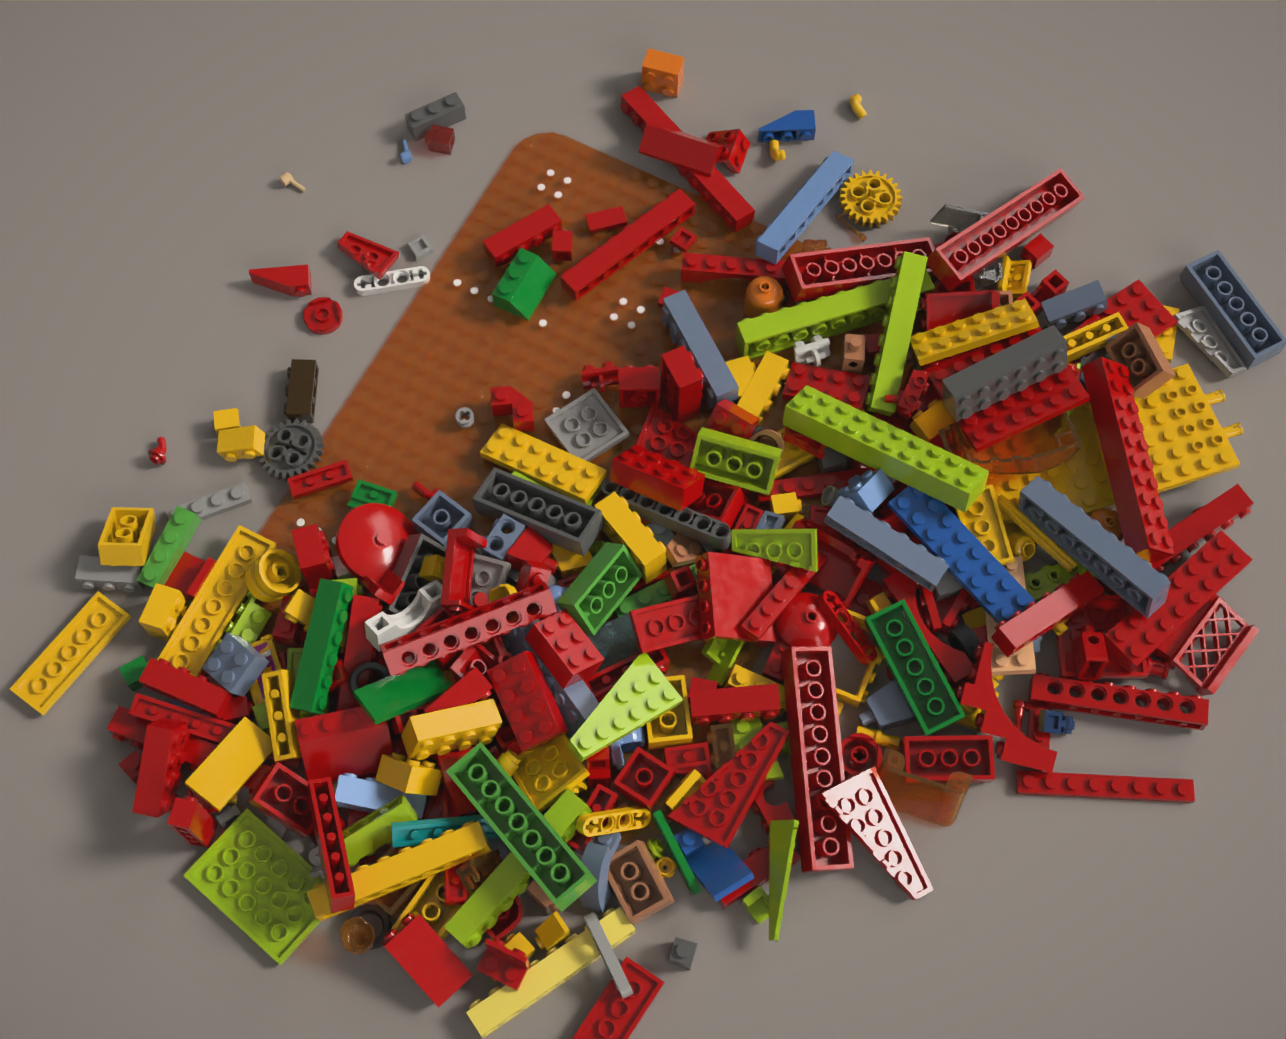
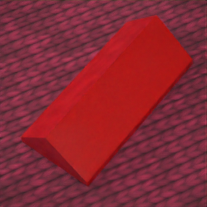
M648 123L645 126L638 153L711 177L724 146L655 123Z

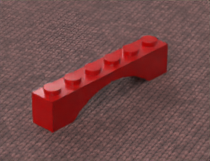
M683 252L681 282L702 283L724 278L753 280L759 276H769L776 279L783 290L790 291L782 270L785 261L779 260L775 265L765 259Z
M900 571L883 579L882 592L894 604L903 599L905 600L952 689L957 688V685H961V681L967 682L971 680L969 679V671L971 666L974 665L965 652L941 642L930 632L921 619L916 605V582Z

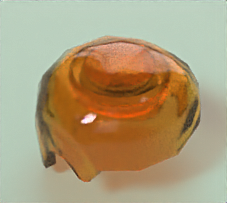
M363 917L349 918L342 924L339 931L342 946L346 951L354 955L368 952L373 947L376 939L373 926L365 921Z

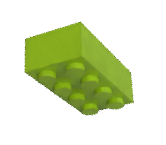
M702 427L697 436L690 468H695L698 472L705 474V478L769 495L774 484L782 449Z

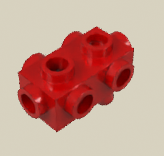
M914 369L905 390L899 389L897 395H885V403H897L896 412H899L900 416L910 419L913 412L917 413L922 401L919 400L921 393L925 395L930 385L927 382L929 373L924 370L917 371Z

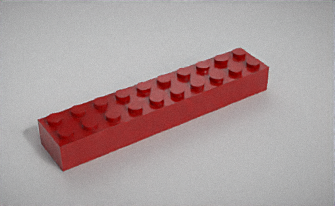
M1060 168L937 247L928 256L926 264L950 292L1073 210L1085 197Z
M1101 356L1081 368L1087 392L1090 396L1091 409L1124 542L1141 559H1145L1149 563H1155L1174 555L1173 541L1169 535L1168 521L1164 516L1163 502L1158 493V482L1154 477L1153 463L1149 458L1148 444L1143 434L1144 428L1139 419V408L1135 403L1134 389L1130 384L1127 367Z
M790 647L781 652L788 731H790L789 743L796 818L799 821L797 829L801 872H831L853 869L850 830L818 796V794L845 781L832 647Z

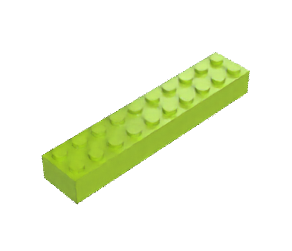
M926 268L916 312L921 310L920 299L923 298V293H931L935 290ZM892 277L883 281L877 280L870 285H860L849 291H839L828 297L822 296L811 302H801L797 306L790 308L783 307L776 312L763 313L759 317L752 319L745 318L737 323L735 339L740 356L748 355L749 359L752 360L764 356L766 351L776 353L793 348V344L798 341H802L804 344L810 343L812 337L817 335L824 339L882 322L884 315L888 313L889 307H886V302L893 288H890Z
M806 385L785 406L782 425L875 470L881 468L886 475L911 487H915L917 490L960 511L966 512L985 490L989 474L988 470Z

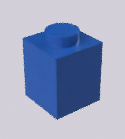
M688 828L674 836L685 859L704 848L705 843L700 835Z

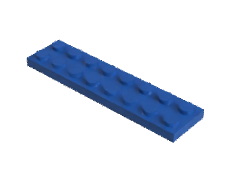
M908 486L888 502L887 506L934 556H939L946 561V564L949 565L947 570L995 622L998 624L1003 620L1008 622L1014 613L1019 610L1022 613L1027 605L1033 601L1036 602L942 501L917 490L915 487Z

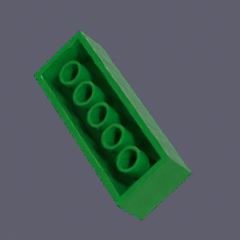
M903 599L865 618L864 623L910 708L922 735L929 736L963 719L966 715L905 600Z

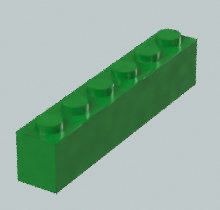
M320 579L289 708L320 715L324 713V709L327 706L329 687L332 684L333 666L337 663V654L343 638L344 624L348 618L349 603L353 597V586L339 581Z

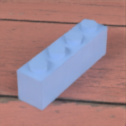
M351 773L339 775L334 791L337 806L368 813L374 812L403 794L418 814V820L422 819L427 796L404 793L388 785L378 783L374 778L358 779L356 775Z

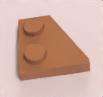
M677 533L665 547L667 550L666 556L672 567L696 563V557L704 554L697 540Z

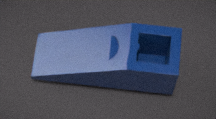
M795 110L759 128L758 142L769 143L771 140L784 142L814 140L816 131L814 110Z

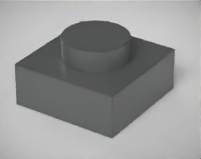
M236 805L232 807L227 806L220 811V815L216 818L220 825L226 829L242 813Z

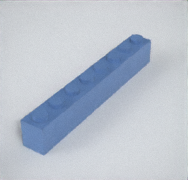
M833 151L829 157H825L820 168L817 167L813 176L805 181L803 188L797 190L794 198L786 203L784 210L776 215L774 222L768 224L763 235L757 237L755 241V255L776 265L852 174L854 159L836 151Z

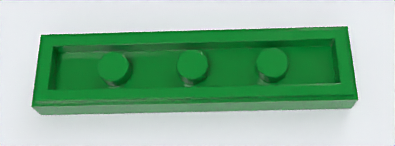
M661 810L654 812L652 819L691 896L700 893L702 890Z

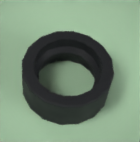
M961 624L949 631L948 640L952 648L965 652L974 665L976 662L974 651L977 644L980 645V641L970 627L966 624Z
M365 662L358 665L351 672L349 678V689L354 696V690L359 689L357 680L362 672L375 670L381 674L382 678L391 676L388 669L376 662Z
M373 904L359 906L351 913L347 923L349 937L356 946L365 950L380 948L382 946L381 943L384 941V935L392 928L391 920L383 908ZM375 914L382 920L383 928L381 934L376 939L370 941L360 938L356 931L358 920L363 915Z

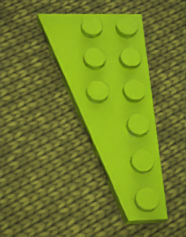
M639 654L569 740L567 745L579 761L582 762L680 705L683 699L648 654Z

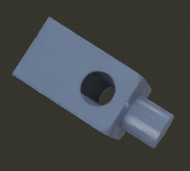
M894 680L868 697L864 703L866 711L857 715L861 726H866L873 722L876 729L880 730L908 724L913 719V714Z

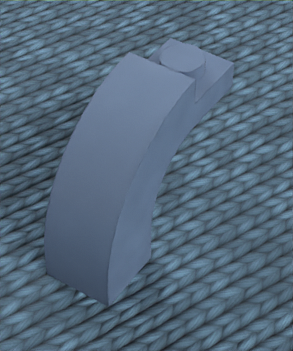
M618 832L598 835L593 843L588 842L581 862L595 877L597 882L579 897L584 909L604 914L613 895L608 885V871L612 857L622 838Z

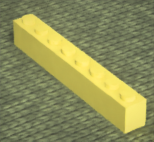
M614 907L610 908L603 914L604 918L599 921L612 949L635 934L634 926L630 923L621 907H618L616 910ZM587 926L584 927L585 931L577 935L574 933L565 940L566 944L558 948L556 946L546 953L547 957L540 962L537 959L530 963V968L518 991L506 985L502 988L497 986L488 993L489 997L481 1001L478 999L469 1006L470 1010L466 1013L482 1038L491 1034L601 957Z

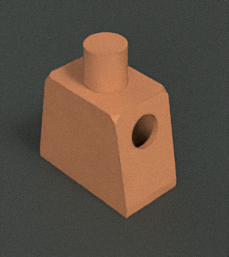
M845 334L842 342L841 371L862 374L865 359V335ZM855 362V366H850L849 363Z

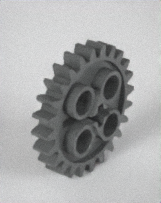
M288 419L287 425L280 422L279 428L272 426L274 432H266L269 437L265 438L264 454L259 456L261 458L259 462L271 477L275 476L277 480L283 478L287 482L289 477L309 472L310 468L317 469L314 463L322 461L319 456L324 455L322 450L325 447L322 442L324 439L312 423L308 424L306 420L300 423L298 419L292 423Z

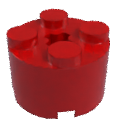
M855 733L841 742L846 780L874 766L876 771L878 770L882 760V751L872 737L863 733ZM858 755L861 761H857L855 756Z

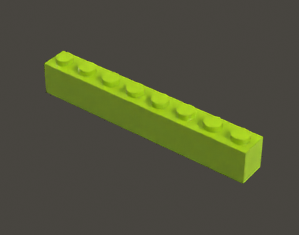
M904 251L900 257L897 256L894 265V268L897 269L896 276L892 277L890 288H893L886 302V307H889L888 313L883 317L882 326L884 331L878 339L880 350L879 354L876 353L873 365H876L875 373L871 374L869 385H872L871 392L867 393L865 404L868 405L867 411L891 416L895 413L897 403H885V395H897L901 386L928 259L926 256Z
M567 789L543 816L564 842H568L575 834L578 818L583 814L591 813L592 810L570 789ZM510 852L448 921L444 928L468 950L476 946L482 939L481 935L496 924L498 916L512 906L514 898L526 890L533 877L515 855Z

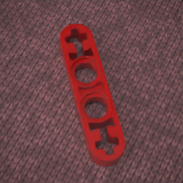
M830 590L823 592L817 598L818 606L860 663L868 665L877 658V651L838 596ZM837 615H840L843 618L844 623H842L838 619ZM850 632H852L856 636L857 640H854L852 638Z

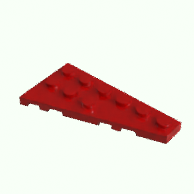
M653 402L636 445L642 446L653 453H659L667 459L678 461L680 464L690 468L698 433L685 424L679 423L671 414L665 413ZM705 478V480L723 483L713 479ZM741 488L744 494L749 496L751 490Z
M770 721L743 749L734 754L731 760L722 765L694 794L686 798L682 802L683 804L675 811H672L668 818L728 849L790 736V731Z

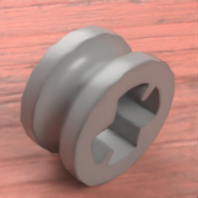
M467 407L457 410L455 414L457 424L462 428L472 426L474 423L472 410ZM461 416H468L469 419H461Z

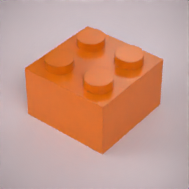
M648 48L642 64V89L677 98L684 81V57Z

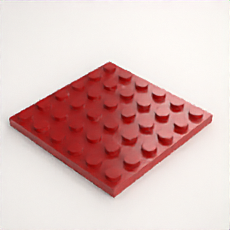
M1039 326L1038 328L922 365L920 368L929 373L928 380L943 401V379L1042 331ZM1067 365L1061 372L1054 373L1043 381L1036 382L1025 390L1018 391L1007 399L1000 400L990 405L987 409L980 410L969 418L962 419L956 423L975 452L978 453L1089 402L1090 396Z

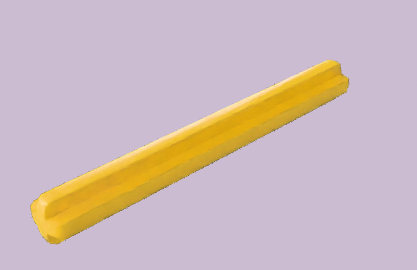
M1004 495L997 497L999 508L1068 572L1076 568L1077 562Z

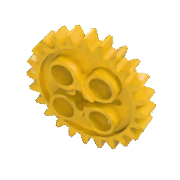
M862 170L861 176L854 173V178L848 177V181L843 183L839 197L841 202L840 208H844L843 214H849L848 220L855 218L854 224L861 221L862 227L866 223H869L870 228H872L873 223L880 227L881 222L887 225L888 219L893 221L894 215H898L902 204L901 189H897L898 183L892 184L893 178L887 180L886 173L883 176H879V171L873 174L872 170H869L868 174H865Z

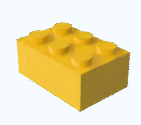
M111 508L98 542L101 565L133 567L145 565L157 529L154 508Z
M685 675L666 677L683 701L680 705L646 724L649 750L692 744L693 742Z

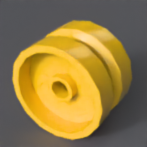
M279 549L269 550L248 566L245 573V582L250 593L258 600L266 603H274L281 600L283 596L296 589L301 580V569L296 559L288 552Z

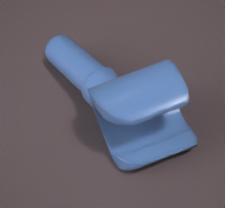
M403 139L404 152L399 155L403 164H406L413 159L407 142Z

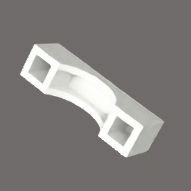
M434 580L419 589L413 602L403 611L394 615H387L382 611L365 621L366 639L380 652V644L416 630L441 607L442 585L437 580Z

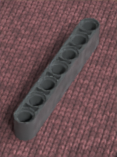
M610 479L605 480L601 485L604 498L612 494V491L616 492L619 497L623 496L629 505L628 508L632 512L635 511L640 518L720 550H725L732 544L730 527L724 522L689 508L678 511L611 482Z

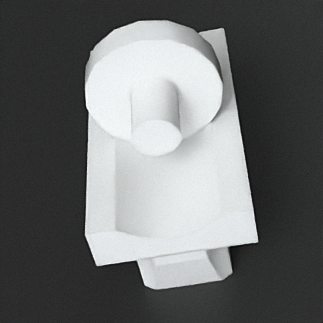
M820 335L812 337L811 343L806 345L802 341L795 342L793 344L795 362L802 364L813 362L815 366H820L821 359L830 356L829 339H823Z

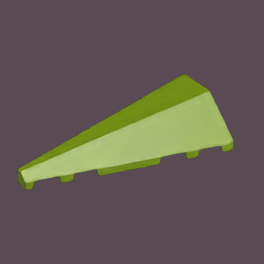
M771 820L769 824L770 941L778 942L784 901L786 900L796 832L799 824L798 820Z

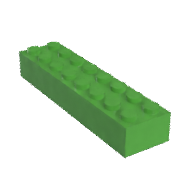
M482 742L478 743L446 770L448 775L561 912L597 882L595 877Z

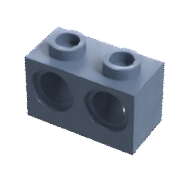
M505 514L500 519L497 518L492 525L491 533L488 536H484L487 539V548H481L482 555L505 561L507 551L525 531V525ZM509 528L512 529V532L505 534L503 530ZM495 545L501 546L499 550H491Z

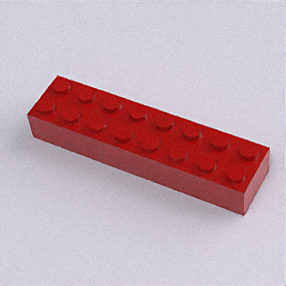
M930 237L789 254L782 266V270L794 302L810 300L822 296L828 297L839 291H849L860 285H870L877 280L890 279L896 275L897 269L894 268L897 256L900 257L904 251L928 257L935 249ZM926 264V269L934 283L937 276Z
M1220 530L1168 577L1171 583L1167 598L1157 611L1147 619L1134 608L1104 635L1107 652L1130 674L1242 572L1253 559Z

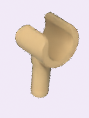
M285 172L279 177L280 182L285 187L291 183L302 192L306 190L305 187L293 179L289 172Z

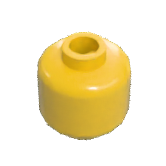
M1019 532L1008 536L1013 557L1022 556L1023 562L1031 559L1036 551L1035 541L1030 536Z

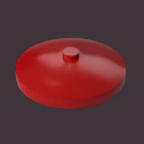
M368 503L354 508L341 521L336 533V549L342 564L353 576L362 581L367 575L380 583L389 569L391 571L394 570L408 535L417 534L409 519L397 509L385 504Z

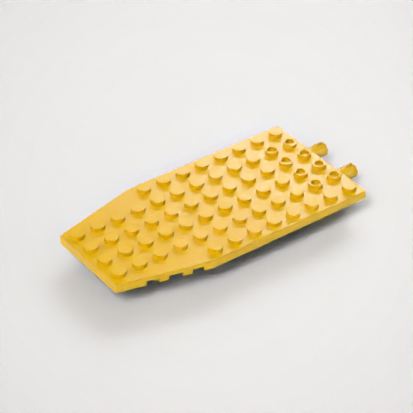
M1188 363L1172 368L1176 376L1146 398L1141 399L1134 396L1135 403L1139 408V419L1144 428V438L1148 444L1149 458L1153 463L1154 477L1158 482V493L1221 474L1240 466V462L1228 439L1243 435L1242 426L1238 427L1241 424L1237 422L1223 428L1221 427L1210 405L1225 401L1223 390L1219 389L1204 394ZM1090 401L1073 408L1068 420L1070 422L1069 428L1057 437L1052 435L1056 420L1052 418L978 453L973 448L966 452L969 462L989 471L986 485H993L996 498L1004 495L1017 508L1019 507L1020 491L1037 476L1049 481L1055 490L1065 494L1070 502L1075 506H1080L1087 515H1091L1094 511L1101 508L1116 507L1096 438L1097 429ZM1000 509L1004 524L1015 523Z

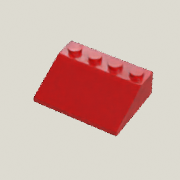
M362 707L295 720L298 742L308 780L331 777L332 781H336L339 775L344 773H351L356 776L378 772L382 754L392 755V752H394L389 721L386 720L374 725Z

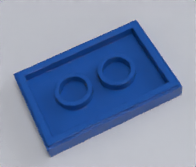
M713 842L686 859L694 876L716 902L754 878L751 870L730 846L728 849H725Z

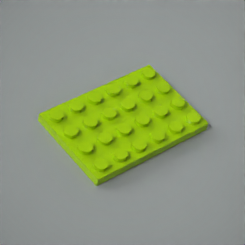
M248 808L183 875L279 965H282L321 922L314 916L307 891L312 890L314 885L323 881L319 876L313 879L310 875L313 867Z

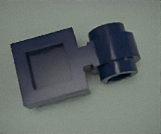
M1040 710L1039 732L1072 734V730L1075 729V721H1073L1072 716H1064L1062 712Z

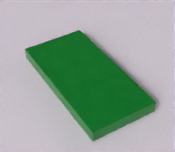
M432 660L425 666L411 668L402 675L388 676L353 692L360 706L374 725H377L433 701L452 684Z

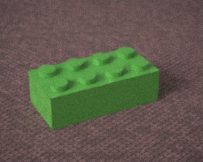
M606 542L559 598L557 604L561 610L566 609L585 634L594 636L643 574L625 545Z

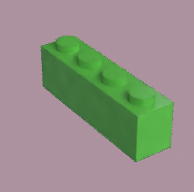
M178 505L176 506L137 581L151 589H154L156 583L161 585L166 583L202 521L198 515Z

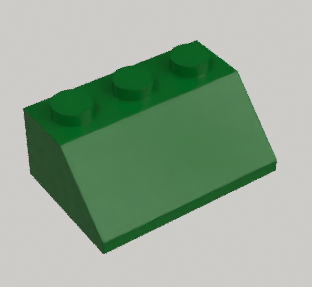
M520 248L492 293L494 306L529 321L555 279L556 273L538 255Z

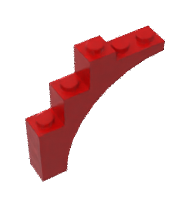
M981 641L980 645L977 644L974 651L976 662L969 671L970 683L961 681V685H957L955 696L958 702L981 709V713H978L975 719L977 731L1001 737V741H998L995 747L997 759L1052 773L1057 752L1043 747L1026 737L1007 717L996 696L992 681L991 658L994 644Z

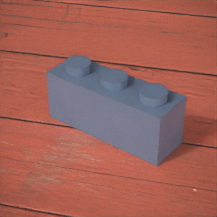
M1099 280L1041 302L1049 327L1054 325L1057 329H1062L1069 323L1082 321L1087 316L1100 314L1105 309H1108L1107 298Z

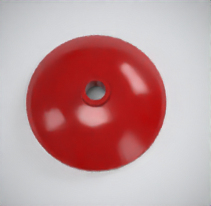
M800 592L775 621L779 637L789 648L829 647L835 640L837 631L818 606V595ZM808 615H811L814 620H810Z

